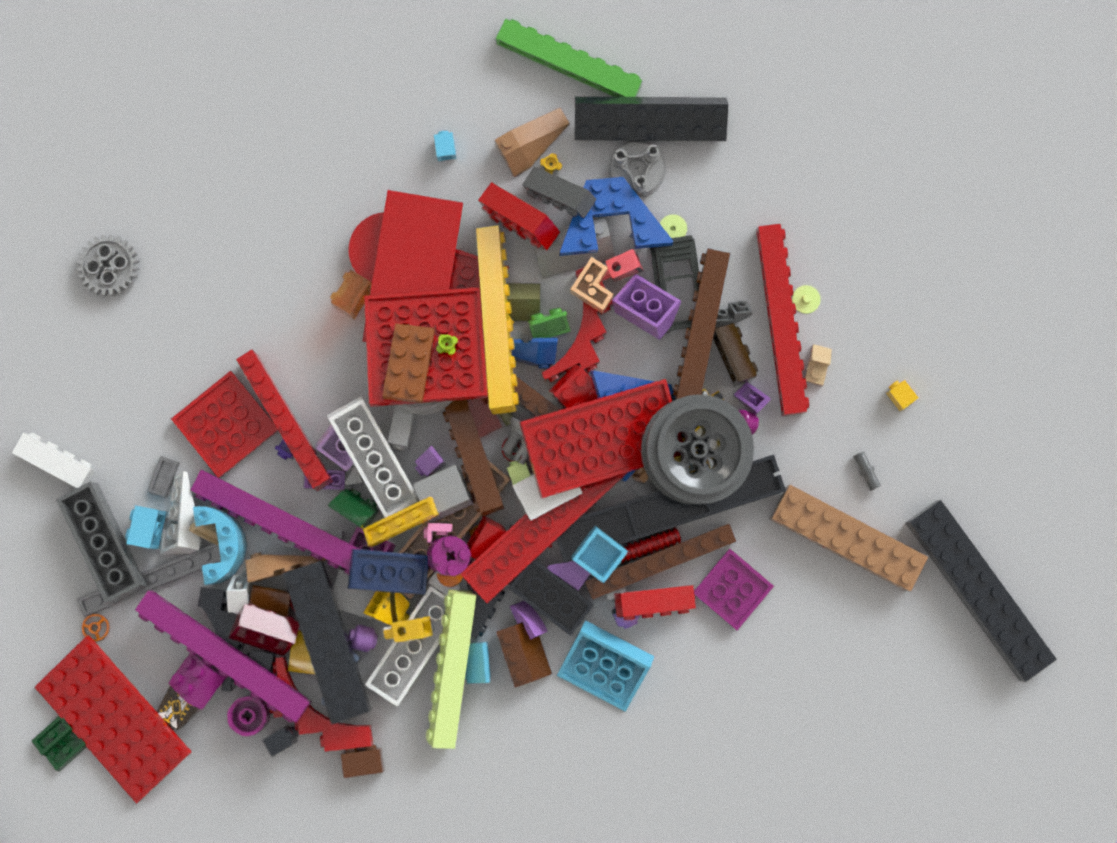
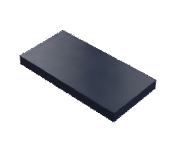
M351 549L348 589L426 595L427 555Z

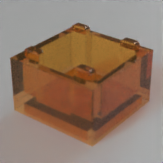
M350 270L349 273L345 272L343 275L344 281L338 291L331 294L330 298L332 300L330 303L335 309L355 320L365 304L364 296L370 295L372 283Z

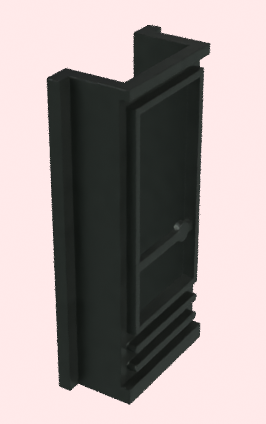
M692 235L672 238V246L650 248L654 280L657 287L667 292L665 281L670 282L675 279L692 277L694 290L698 291L699 283H696L699 266L695 239L692 238ZM690 260L692 274L668 276L665 278L664 262ZM691 321L673 322L666 333H670L671 330L690 328Z

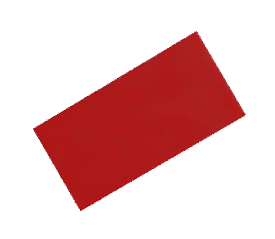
M387 190L370 295L449 290L464 203ZM366 322L362 342H366Z

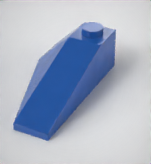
M532 338L527 343H524V340L514 339V350H511L512 356L515 357V361L538 366V369H549L550 366L555 364L557 338Z

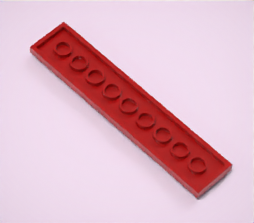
M629 472L581 486L582 494L531 521L527 514H525L460 575L486 603H489Z

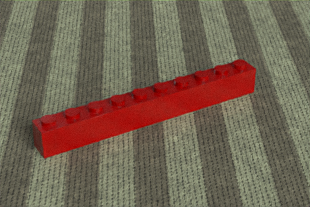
M781 223L758 226L756 234L781 415L804 414L809 408V399L805 397L804 392L807 389L806 379L802 378L804 362L799 356L801 342L800 340L797 341L796 333H799L798 322L794 321L796 306L795 303H792L791 299L794 291L793 285H789L788 277H791V269L786 264L788 249L784 247L783 240H786L785 229L781 228Z

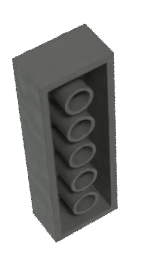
M90 481L56 499L105 603L114 604L147 586L98 483Z

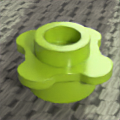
M440 335L438 338L439 345L436 347L437 352H446L449 355H453L456 352L455 344L458 342L457 338L450 335Z

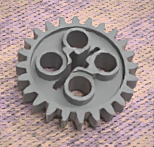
M111 234L108 239L105 235L101 236V240L94 237L95 243L87 241L89 247H82L85 253H78L82 260L76 261V263L81 265L76 271L82 273L78 278L81 280L85 279L82 284L88 286L90 291L95 289V294L97 295L102 291V295L105 297L108 292L111 296L115 295V291L122 294L121 288L129 290L127 284H134L131 278H138L134 271L140 270V268L135 266L140 261L134 259L138 254L131 252L134 247L132 245L127 246L128 242L126 240L121 242L119 236L114 240V236ZM109 248V255L103 257V251ZM125 259L124 266L118 268V262ZM106 263L110 264L111 267H110V268H107V267L105 266ZM98 264V269L92 272V265ZM113 274V276H114L113 281L110 282V283H107V282H106L107 276Z

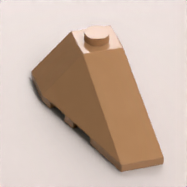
M558 108L496 138L495 146L513 176L516 177L530 169L570 123L561 108Z
M259 552L250 555V559L245 560L248 583H256L318 561L325 562L328 560L323 557L319 560L313 556L262 555Z

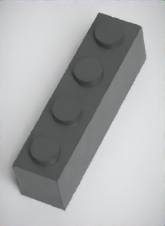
M535 166L522 184L527 190L526 194L534 199L538 197L547 205L551 203L560 211L565 209L573 217L578 215L585 218L597 200L589 190Z

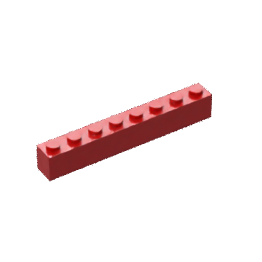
M251 349L238 357L236 361L312 488L318 492L334 482L258 354Z

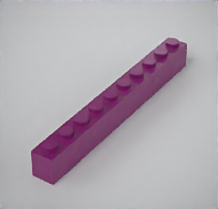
M200 470L190 489L196 493L194 497L204 502L208 499L212 501V506L220 510L224 507L229 510L228 514L236 518L239 515L244 517V522L249 525L255 526V524L262 526L260 530L269 535L272 532L278 534L277 539L288 543L289 540L294 542L295 548L303 552L307 549L312 552L311 556L319 560L323 557L329 560L327 564L337 569L341 566L346 569L345 573L349 575L351 549L359 548L208 472Z
M153 590L147 591L136 607L135 611L139 613L138 617L145 622L151 621L155 624L154 628L156 630L171 635L170 639L177 644L182 643L187 646L186 650L192 655L198 654L203 658L202 661L210 667L212 665L219 669L218 673L222 676L233 678L235 685L242 689L247 688L250 690V695L255 699L266 701L268 708L275 712L279 710L283 713L282 717L291 723L293 721L298 722L312 701Z

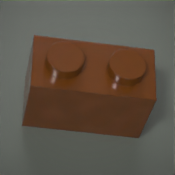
M376 745L365 747V750L358 751L357 748L345 749L346 752L341 754L344 778L378 774L385 771L382 747L377 748Z

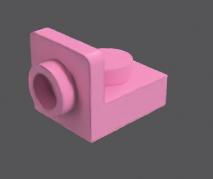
M428 523V527H424V539H427V543H432L433 531H436V535L448 536V532H453V524Z

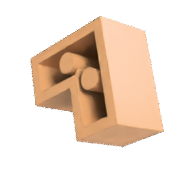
M591 257L571 287L570 293L603 314L614 294L599 285L608 267Z

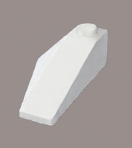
M185 471L174 476L170 494L172 506L169 512H166L165 517L169 520L167 529H163L161 535L160 554L162 555L191 554L198 551L201 546L200 536L189 531L190 525L195 522L193 512L195 505L190 490L188 474Z

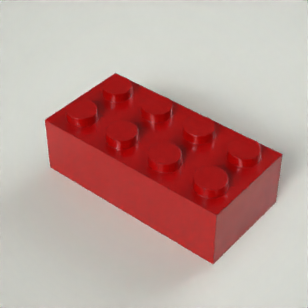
M492 182L478 199L483 206L481 209L490 215L489 218L497 224L501 222L505 229L510 232L512 230L516 231L517 236L523 240L529 239L530 243L538 249L542 247L548 250L560 234L558 228L546 214Z

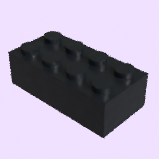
M536 560L529 564L508 588L569 636L574 633L594 606V604Z

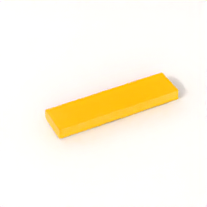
M429 496L363 528L368 547H374L438 516L434 500Z

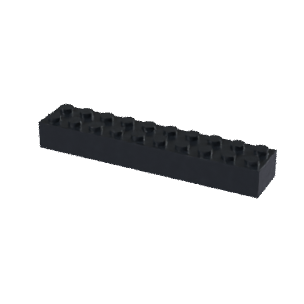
M942 500L933 502L905 522L1019 681L1027 682L1057 660Z

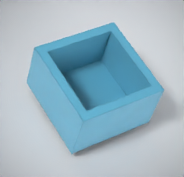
M594 526L571 557L572 560L605 583L628 551L598 527Z

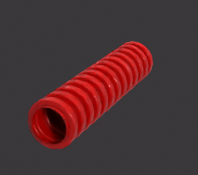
M674 527L673 530L662 531L660 535L657 533L656 536L651 535V538L645 537L643 541L640 539L639 542L634 541V544L628 543V546L623 545L628 552L621 560V563L623 564L626 560L629 562L630 559L634 560L637 556L640 558L643 554L644 556L647 553L652 554L654 550L657 552L660 548L661 550L664 547L669 548L671 544L674 546L677 542L678 544L681 543L682 540L678 529Z

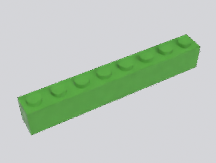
M505 18L496 37L497 45L610 96L636 97L642 86L643 80L637 74H628L617 65L610 66L601 58L590 57L587 52L583 50L577 51L565 42L559 43L550 35H541L532 27L526 28L521 26L520 22L514 19L508 20Z

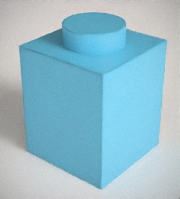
M440 131L434 135L438 162L457 159L453 132Z

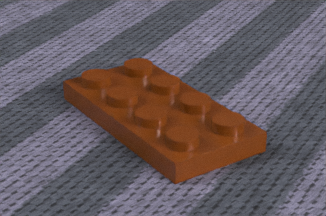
M395 324L383 399L423 403L435 333L434 328Z

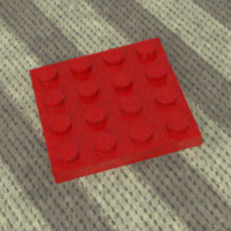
M229 371L171 418L218 478L224 476L278 432L271 418L232 371Z

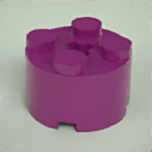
M446 536L434 540L427 550L430 568L435 573L443 576H455L462 573L467 568L471 556L466 543L454 536ZM446 553H451V560H446Z
M251 695L238 698L232 703L227 712L229 727L241 736H252L261 732L270 720V710L266 706V701L263 699L257 700ZM248 711L253 715V717L250 719L249 717H245V714L248 713Z

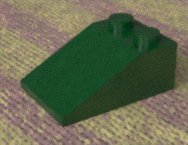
M345 488L328 504V507L360 528L369 526L379 512V509L376 508L377 503L369 498L365 501L360 497L361 493L354 488H351V490Z

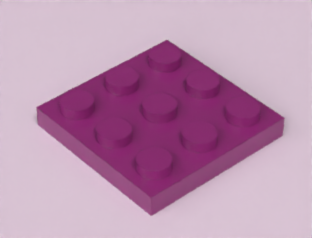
M729 548L696 587L694 595L735 630H738L772 590L774 585Z

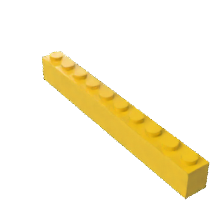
M499 225L476 228L489 409L493 415L516 412L519 398L514 389V386H517L516 374L513 375L516 361L511 351L514 350V340L510 338L513 325L512 320H509V314L512 312L511 304L507 301V296H510L509 284H506V278H509V273L504 263L507 260L506 249H503V243H506L505 232H501Z

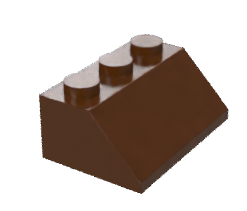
M523 622L496 631L515 688L552 674L540 637L530 639Z

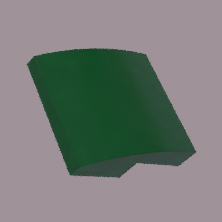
M60 716L32 740L40 754L45 756L58 772L77 757L87 745L81 738L76 736L72 731L73 728Z

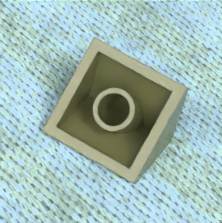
M506 283L509 284L510 296H507V301L511 304L512 312L509 316L513 321H528L531 319V315L540 313V283Z

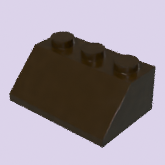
M733 323L715 329L713 340L735 387L754 379L757 376L758 368L755 362H751L748 356L750 355V350L747 344H743L741 340L743 335L740 328L736 327Z

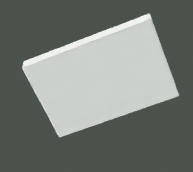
M534 474L512 485L530 521L582 494L580 487L549 497L540 498Z

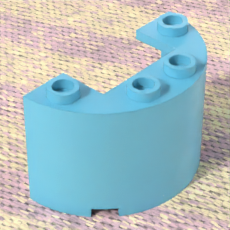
M193 507L196 526L216 524L221 562L202 565L205 585L220 584L235 575L244 562L247 551L245 533L239 522L228 513L209 507Z

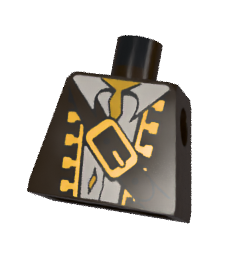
M170 686L157 713L170 727L179 730L201 709L185 702Z

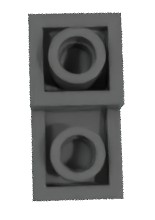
M746 301L728 303V309H719L715 328L740 322L750 317L753 311Z

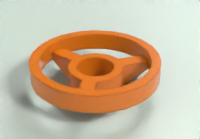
M92 614L85 618L82 623L83 635L85 637L88 636L85 632L86 627L91 633L95 634L97 639H93L94 641L104 639L110 630L108 620L100 614ZM93 616L102 618L98 622L86 624L87 620ZM105 621L107 630L104 636L100 638L101 624ZM94 624L98 626L97 631L92 630Z

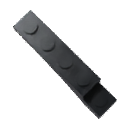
M201 587L198 607H202L216 634L240 651V649L244 648L245 643L229 639V634L238 614L224 610L227 607L226 590ZM230 676L225 678L222 682L221 691H233V688L237 686L234 684L235 680Z

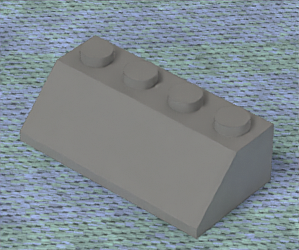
M605 217L593 221L598 245L597 253L559 256L568 228L559 230L560 234L548 250L542 247L538 249L533 246L542 279L585 267L591 257L599 262L615 257Z

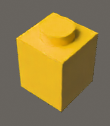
M898 380L889 386L890 390L886 393L899 411L904 410L919 398L905 380L900 383Z

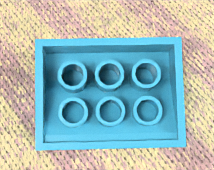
M585 620L557 676L626 712L648 673L654 656Z

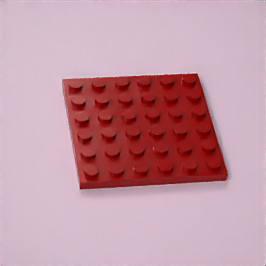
M480 287L364 296L370 407L415 404L413 402L383 399L395 324L435 329L423 403L488 398ZM440 335H450L457 338L458 342L455 344L456 352L453 355H449L446 352H437L436 347L439 345L438 338Z

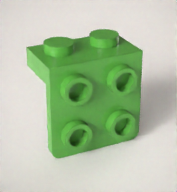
M557 307L549 310L550 314L543 315V313L531 315L528 324L532 337L551 338L571 332L566 317L567 311Z

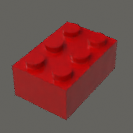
M574 365L549 390L551 395L564 408L598 399L592 378L578 365Z

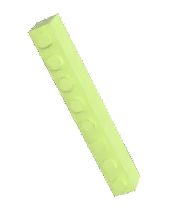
M448 589V595L444 598L446 609L441 620L443 631L439 636L440 653H437L436 656L438 667L437 672L434 673L435 689L431 693L432 710L428 714L430 726L426 731V741L432 748L455 749L476 601V595L471 591Z

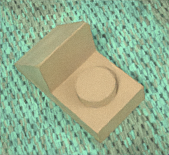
M812 345L805 374L806 382L820 386L824 385L827 368L831 363L832 349Z

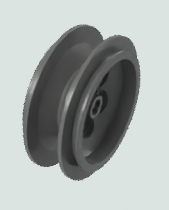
M689 395L668 403L654 414L643 434L641 456L647 476L653 485L665 496L685 504H706L728 497L742 485L752 466L754 443L746 420L731 404L710 395ZM696 426H699V427L702 428V435H701V436H697V435H696V433H695V428H696ZM679 432L683 433L685 437L682 443L677 440ZM711 439H714L717 442V447L715 449H712L710 447L709 443ZM675 451L681 455L679 462H676L673 458ZM708 458L712 459L714 463L711 469L706 466ZM690 464L696 469L693 475L688 472Z

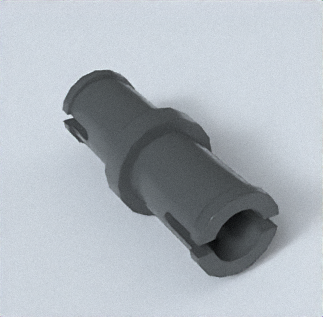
M863 451L853 456L861 471L859 473L864 477L869 490L872 491L880 487L881 484L873 471L875 469L873 466L871 467L865 452Z

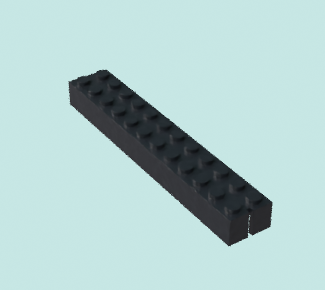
M774 454L753 461L750 472L742 485L728 497L716 502L685 504L672 500L660 491L582 515L557 538L563 561L572 560L571 556L594 526L598 527L617 543L624 544L786 492L781 475L774 477L773 474L779 471Z

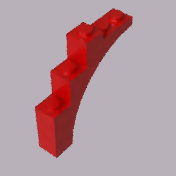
M585 267L575 271L576 278L579 277ZM601 280V282L599 283V285H601L602 287L605 288V286H604V284H603V282H602V280ZM612 300L606 307L603 314H606L609 311H611L610 307L613 306ZM583 302V317L577 337L567 353L554 366L541 373L545 382L549 380L552 383L558 380L560 374L567 373L574 365L581 366L587 372L598 368L597 364L600 363V360L591 342L596 344L605 339L604 336L607 332L598 316V313L603 315L601 312Z
M286 656L275 658L276 662H273L274 674H277L278 678L299 692L288 671ZM309 705L300 720L294 722L295 730H299V735L322 732L320 745L324 747V752L373 745L371 725H353L342 722L332 725L329 717L317 711L311 705ZM269 708L273 718L282 717L283 713L279 710L275 712Z

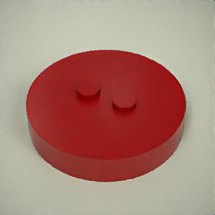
M384 212L373 214L361 221L354 229L349 241L348 251L352 267L357 275L370 286L372 285Z

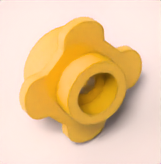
M551 153L540 160V165L548 173L552 174L554 171L561 170L562 164L558 162L555 153Z

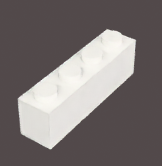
M33 432L30 434L23 433L12 452L76 488L88 483L96 471L91 468V463L83 459L80 461L74 459L75 455L67 450H64V452L57 449L58 445L50 441L47 443L41 441L42 437Z

